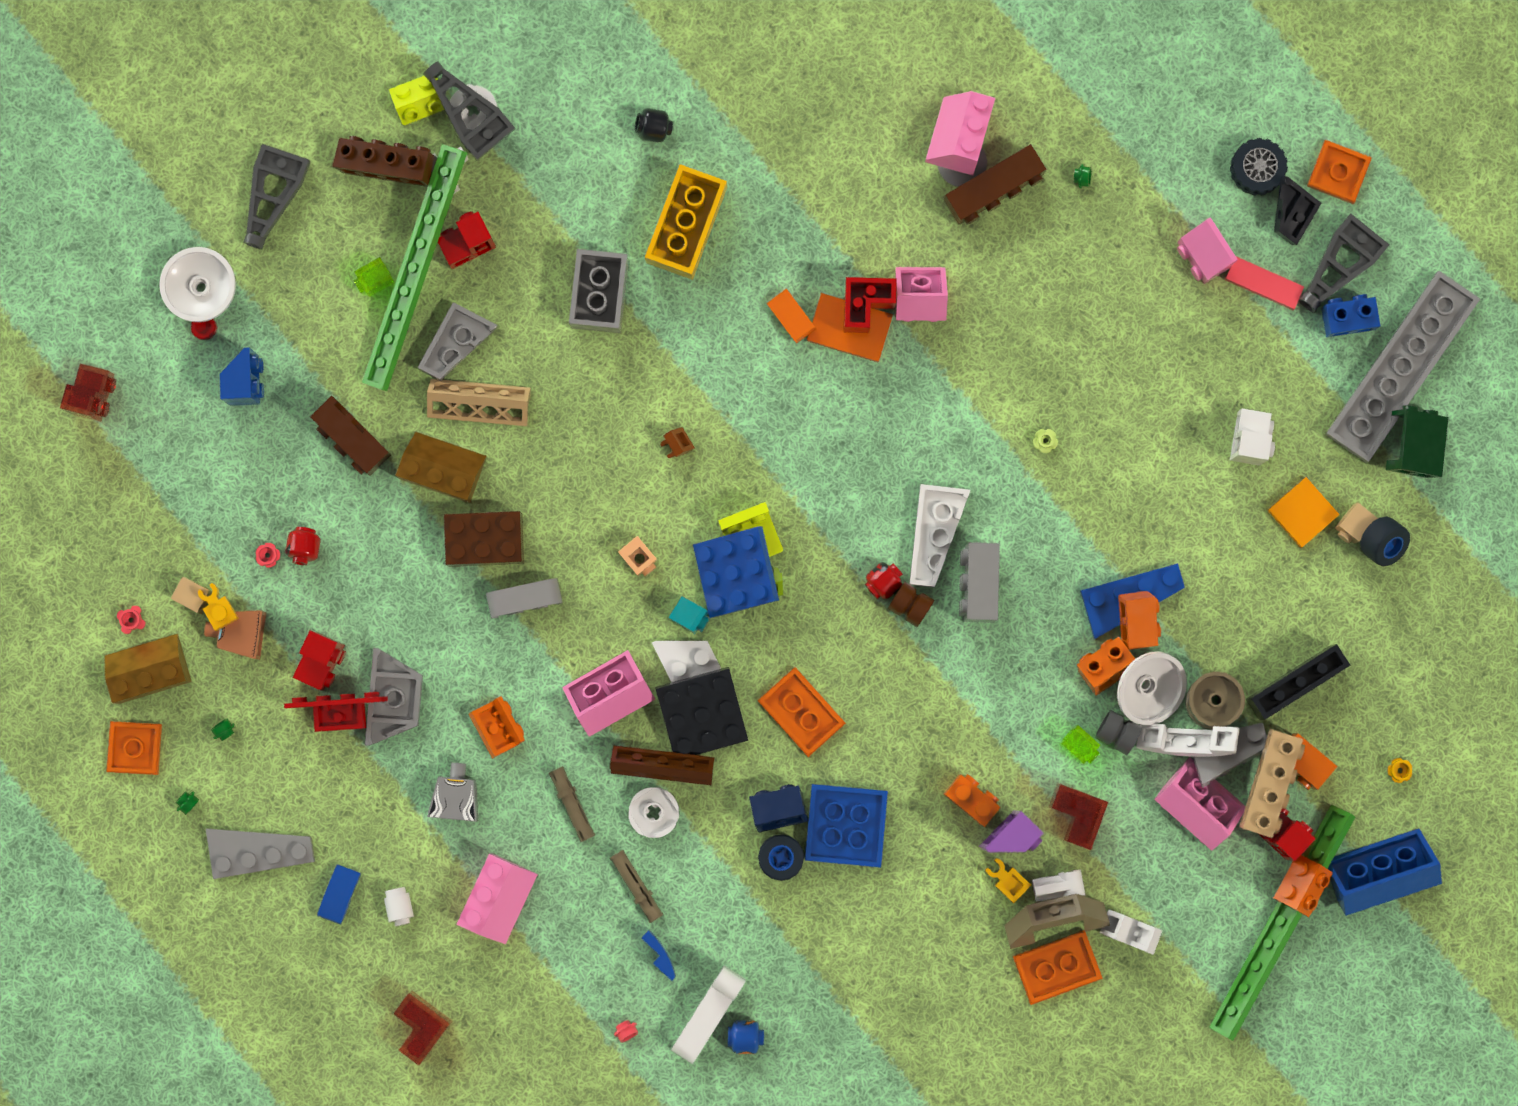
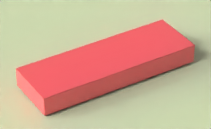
M1236 256L1238 260L1230 267L1225 278L1226 281L1286 308L1295 309L1304 286Z

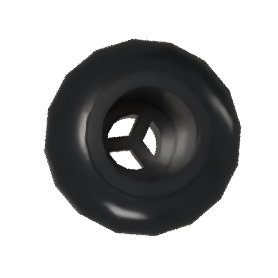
M646 108L642 113L637 114L635 133L639 134L641 140L659 143L663 142L667 135H671L673 121L669 120L666 111Z

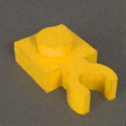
M211 583L209 584L212 588L210 596H206L203 590H199L198 595L209 604L203 608V611L214 630L218 631L236 621L239 617L226 596L219 599V589L215 584Z
M995 858L994 861L999 865V870L992 872L989 868H986L985 871L989 876L999 879L995 886L1012 903H1015L1031 884L1013 867L1007 872L1004 863L1000 859Z

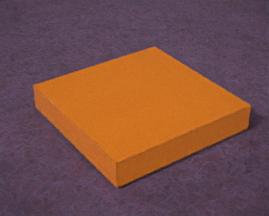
M1325 140L1307 187L1354 204L1372 157Z
M110 721L106 772L158 775L162 724Z

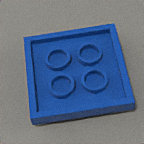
M762 526L693 544L709 618L779 601Z
M812 784L805 861L881 868L888 791Z

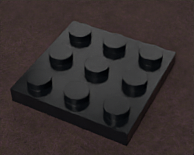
M729 667L655 687L674 753L699 755L749 741Z

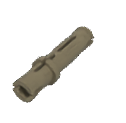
M562 766L549 772L548 774L558 792L556 795L564 804L580 842L595 836L575 793L577 790L575 786L572 787L564 767Z
M622 850L609 858L635 898L634 903L636 905L639 904L649 923L664 915L652 898V891H648L626 856L625 851Z

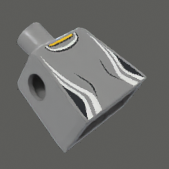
M451 762L450 778L438 777L428 817L478 821L476 780L465 779L466 764Z

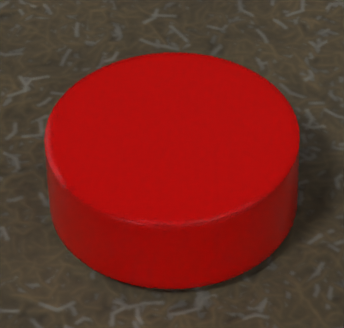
M214 319L205 322H192L191 331L196 338L209 340L216 334L217 324Z

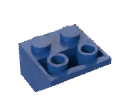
M250 347L243 348L220 373V399L230 406L260 405V398H264V385L259 382V373H263L264 370L263 359L259 358V355Z

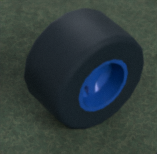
M1388 516L1380 517L1373 521L1362 534L1360 549L1364 555L1376 564L1383 567L1390 566L1405 554L1410 543V533L1393 518Z
M783 834L773 835L765 840L760 847L758 855L759 866L764 874L771 879L778 881L789 880L796 876L803 866V849L798 841L791 836Z

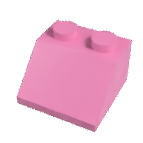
M1211 217L1181 237L1177 242L1179 245L1177 250L1184 260H1189L1193 266L1191 272L1197 281L1201 280L1203 284L1228 270L1238 260Z
M895 267V278H897L896 320L906 322L913 320L946 321L948 292L945 267Z

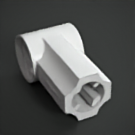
M1081 869L1032 880L1036 902L1073 894L1085 895Z

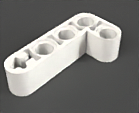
M724 965L671 1051L693 1064L728 1007L740 992L746 979Z

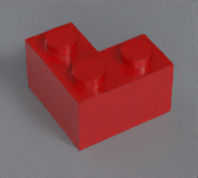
M473 211L463 214L460 216V220L456 222L457 229L449 228L440 233L441 237L438 239V244L451 269L497 248L479 212L473 213Z
M846 277L844 333H869L871 309H895L897 278Z
M309 630L299 652L303 656L292 678L321 691H324L325 687L330 688L335 679V674L332 672L336 664L340 665L346 655V651L343 650L345 645L318 632Z
M1282 808L1279 815L1282 823L1278 834L1274 833L1273 838L1259 835L1285 860L1296 861L1316 838L1311 835L1313 830L1304 821L1291 820L1287 816L1289 814L1288 810Z

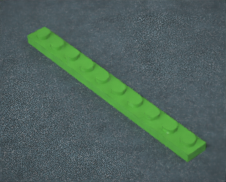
M444 144L441 146L362 380L364 384L384 391L388 390L467 156V152Z
M1331 804L1314 835L1315 841L1307 848L1303 856L1328 869L1356 817ZM1279 901L1277 902L1209 1028L1234 1041L1302 916L1300 912Z

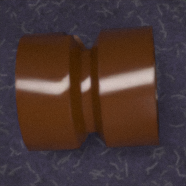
M905 581L887 609L899 616L905 614V620L918 627L935 600L924 593L917 595L916 589Z

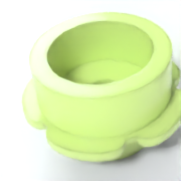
M1051 429L1038 430L1033 439L1034 447L1039 449L1041 453L1051 452L1058 445L1055 432ZM1046 438V439L1048 440V442H1047V443H1044V442H1043V439Z

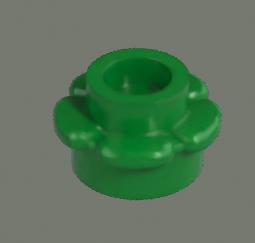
M1081 164L1079 169L1075 168L1074 183H1077L1080 189H1082V186H1090L1091 167Z
M228 718L215 725L211 729L215 735L213 739L220 738L223 741L234 733L232 729L235 724H231Z
M185 791L176 801L178 805L177 811L180 810L186 815L199 801L194 795V791L190 794Z

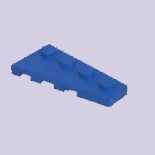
M1177 563L1081 590V596L1094 639L1120 625L1118 595L1148 591L1158 599V602H1161L1182 590L1185 586Z

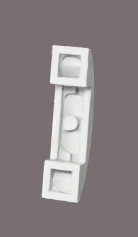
M1165 724L1140 725L1142 730L1136 745L1138 749L1177 756L1213 757L1231 755L1236 753L1239 728L1213 726V730L1167 728Z

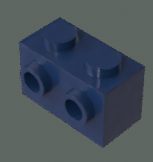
M788 784L780 787V790L771 792L769 790H762L749 797L754 824L758 833L808 822L803 794L799 785Z

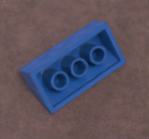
M1419 828L1334 856L1328 867V870L1332 872L1330 881L1336 899L1345 916L1442 884L1441 864Z

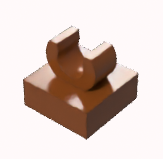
M683 427L671 430L663 435L666 440H663L660 444L661 447L669 444L672 452L667 455L668 458L678 457L695 449Z

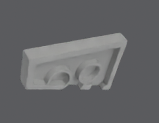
M453 302L421 360L418 370L441 381L496 330L498 325Z
M1263 723L1239 728L1235 754L1193 757L1202 788L1209 785L1212 780L1219 776L1223 777L1228 774L1231 769L1238 765L1245 764L1262 754L1267 739Z

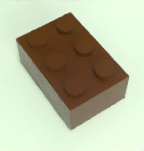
M520 511L444 514L446 566L524 564L523 515Z

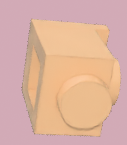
M638 536L618 551L637 576L643 574L646 577L656 569L654 563L658 560ZM638 554H642L645 557L644 562L641 564L635 561V557Z

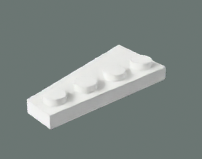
M920 485L910 585L935 587L971 490Z

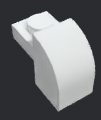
M1108 909L1107 915L1110 926L1101 928L1100 933L1154 955L1163 930Z

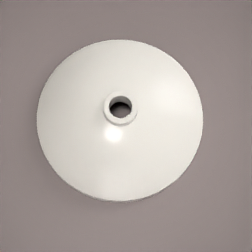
M192 247L178 252L170 258L161 273L160 293L165 305L173 314L186 321L205 322L218 317L229 307L235 295L236 279L231 265L221 254L208 248ZM201 283L205 284V290L198 292L197 286Z
M1149 652L1136 658L1125 669L1118 684L1117 700L1123 714L1131 721L1140 725L1158 724L1169 718L1178 709L1185 696L1187 687L1185 670L1176 658L1164 652Z

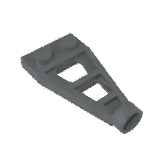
M438 61L423 73L433 85L460 142L476 161L515 130V127L498 107L445 70ZM442 74L441 79L435 80L438 76ZM451 87H457L466 96V100L458 107H453L446 97V91ZM471 105L476 106L486 115V119L474 130L468 129L461 117L462 111Z
M265 144L261 145L253 168L247 233L243 241L244 244L260 250L263 249L268 234L301 188L311 163L309 159ZM269 174L286 179L287 181L286 187L277 197L267 195L264 192L265 178ZM261 200L275 204V208L267 220L257 217L258 206ZM253 232H259L260 236L253 234Z
M1350 213L1332 235L1309 287L1300 297L1299 303L1310 312H1315L1324 300L1371 267L1390 244ZM1344 244L1360 256L1359 261L1350 268H1344L1336 261V255ZM1329 266L1341 275V278L1330 287L1321 280L1322 275Z

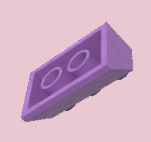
M1013 810L979 847L987 852L1033 851L1042 842L1040 837L1043 832L1022 811Z

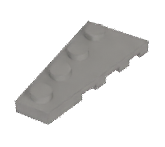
M206 829L213 879L315 862L311 836Z

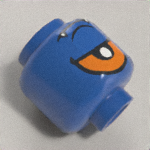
M736 1020L732 1027H728V1047H732V1051L735 1054H756L759 1045H764V1030H759L758 1022Z

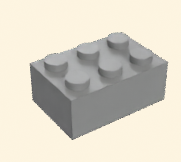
M577 249L569 317L571 329L621 334L629 261L627 254Z
M969 542L960 552V566H965V574L960 576L959 582L960 591H964V599L959 601V616H964L963 622L994 623L998 620L1000 543Z

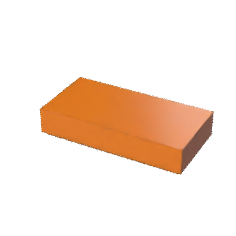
M787 288L767 303L796 344L817 329Z

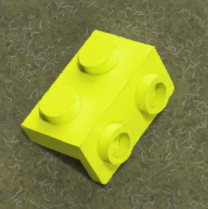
M425 76L389 89L394 106L403 125L445 110L433 85Z

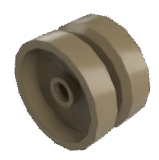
M1214 671L1202 675L1191 684L1186 694L1185 706L1188 716L1196 725L1203 729L1213 730V726L1227 727L1240 717L1245 705V695L1242 686L1234 677L1227 673ZM1217 696L1219 698L1217 702L1219 705H1214L1211 698Z

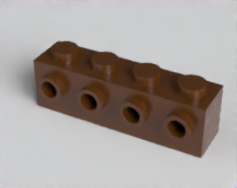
M349 136V139L339 138L332 167L345 174L428 187L437 157L431 153L430 149L416 146V149H409L407 145L401 143H394L393 146H390L376 139H372L370 143L364 142L362 138Z
M1030 144L947 193L944 197V202L958 225L964 222L968 225L980 217L978 214L987 209L990 212L1001 205L1000 201L1004 198L1012 199L1022 193L1021 188L1030 184L1032 187L1044 179L1042 176L1047 169Z

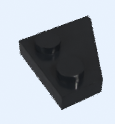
M1282 176L1280 180L1274 232L1291 245H1297L1322 203L1288 176Z

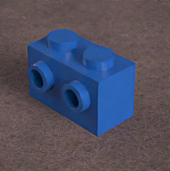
M1367 294L1353 296L1351 301L1344 302L1342 298L1331 299L1327 301L1328 304L1321 308L1326 337L1373 331L1381 326L1376 297L1368 298Z

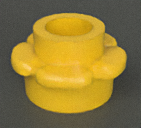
M1396 758L1388 766V775L1396 783L1408 781L1412 777V765L1408 760Z

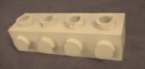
M1269 729L1239 827L1273 838L1274 833L1278 834L1282 823L1279 815L1282 808L1286 809L1290 794H1287L1288 786L1294 783L1297 775V770L1294 767L1297 759L1301 760L1304 753L1305 745H1302L1303 739Z

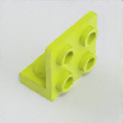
M766 502L718 520L723 536L762 526L769 557L783 552V547L769 515Z

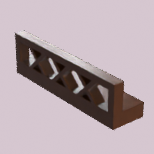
M613 745L610 769L611 774L711 786L715 757Z

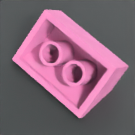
M973 91L944 97L925 162L973 176L995 98Z
M628 650L562 687L577 719L589 737L655 700Z
M1191 757L1185 761L1162 787L1154 799L1211 851L1230 836L1246 807L1215 779L1209 785L1202 788Z
M490 853L456 925L480 936L506 944L538 874Z

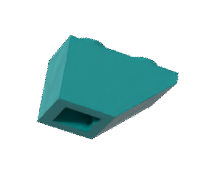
M683 596L668 617L694 635L697 631L702 633L709 622V618L706 617L708 611Z

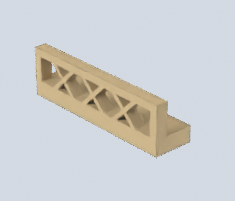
M431 379L427 390V418L527 426L531 388ZM433 401L443 402L448 408L444 411L433 410ZM461 404H468L473 410L465 413L457 407ZM486 406H491L498 412L494 415H488L482 409ZM511 408L522 409V418L512 417L507 411Z

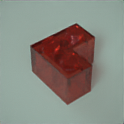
M80 363L74 386L66 384L60 409L75 416L101 422L102 418L106 417L109 412L110 404L107 400L109 393H113L116 387L115 374L108 370Z
M1057 784L1048 808L1072 816L1063 841L1091 850L1108 802L1062 784Z
M414 991L409 992L393 1013L414 1029L399 1051L417 1065L422 1064L453 1020Z

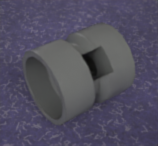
M1109 710L1095 738L1107 745L1113 743L1114 749L1128 755L1141 733L1142 726L1130 720L1124 722L1123 716Z

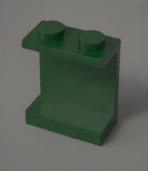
M1406 405L1403 406L1402 410H1393L1391 416L1404 418L1400 458L1387 460L1386 470L1423 478L1442 477L1449 417L1438 415L1439 412L1435 410H1423L1421 412L1418 411L1416 406Z

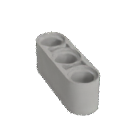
M558 578L486 593L491 619L499 618L498 616L507 614L508 616L522 613L524 610H536L548 607V605L563 603Z

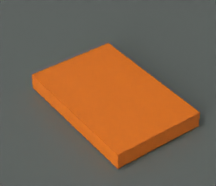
M821 293L812 322L817 329L808 335L807 342L879 363L893 314L871 309L869 333H844L845 300Z
M796 667L758 700L807 757L846 724Z
M1085 930L1013 956L1030 1005L1103 979Z

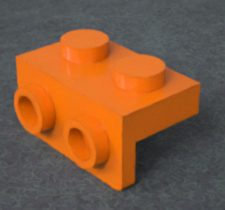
M502 696L468 714L492 759L525 741L522 727L515 722L511 715L512 709L509 703L503 700Z
M1300 855L1296 861L1292 862L1273 898L1309 917L1317 907L1318 900L1324 889L1328 886L1332 872L1321 864Z

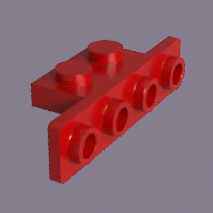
M379 692L364 693V698H355V693L340 694V700H331V695L316 696V701L307 702V697L292 698V703H285L284 709L313 707L315 732L366 728L365 703L388 701V696L380 697Z

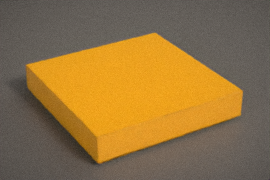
M1307 477L1301 480L1267 510L1300 548L1305 546L1340 515Z

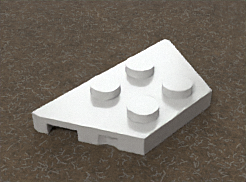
M708 641L652 642L671 682L721 669Z

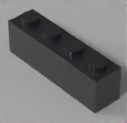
M1337 644L1330 645L1249 696L1246 700L1259 720H1266L1351 665Z

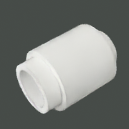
M405 887L386 891L384 902L389 923L394 922L395 926L410 923L409 918L414 917L410 896L409 893H406Z

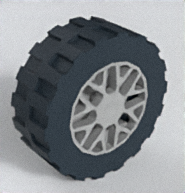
M1257 138L1256 140H1248L1238 148L1231 159L1230 172L1232 173V180L1235 181V185L1241 188L1243 192L1254 196L1257 194L1261 196L1274 191L1280 185L1282 176H1285L1288 170L1285 152L1279 148L1276 142L1273 143L1269 139Z

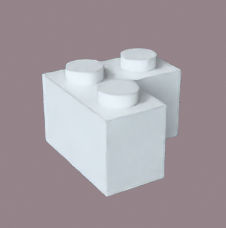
M1240 409L1238 411L1230 461L1260 466L1268 461L1269 457H1273L1275 442H1272L1274 421H1271V413Z

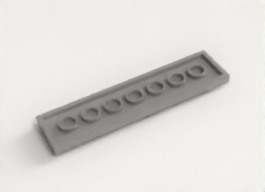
M1437 271L1325 435L1365 463H1368L1399 419V417L1391 416L1392 411L1402 410L1403 406L1409 404L1480 298L1442 272Z

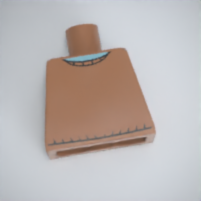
M259 610L238 611L236 614L239 619L218 631L214 630L210 622H206L204 635L205 637L218 638L217 648L260 660L266 612Z

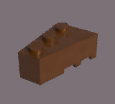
M333 396L329 397L310 416L318 425L316 430L326 440L330 437L337 444L333 447L343 457L348 454L354 460L351 465L361 475L366 472L371 476L391 456Z

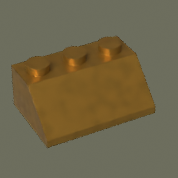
M415 432L403 453L396 477L470 503L487 456Z
M178 634L105 655V680L111 702L114 704H121L192 682Z

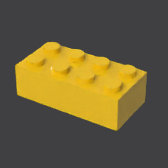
M679 165L645 255L647 264L693 280L727 190V181L687 166Z

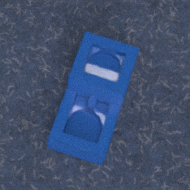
M336 865L317 916L341 925L361 873Z
M649 929L642 936V939L660 955L653 964L672 981L676 977L671 958L659 939Z

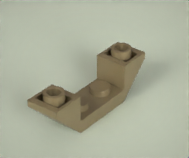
M1073 894L1026 905L1004 926L1010 949L1034 944V931L1082 921L1086 932L1110 926L1104 902Z

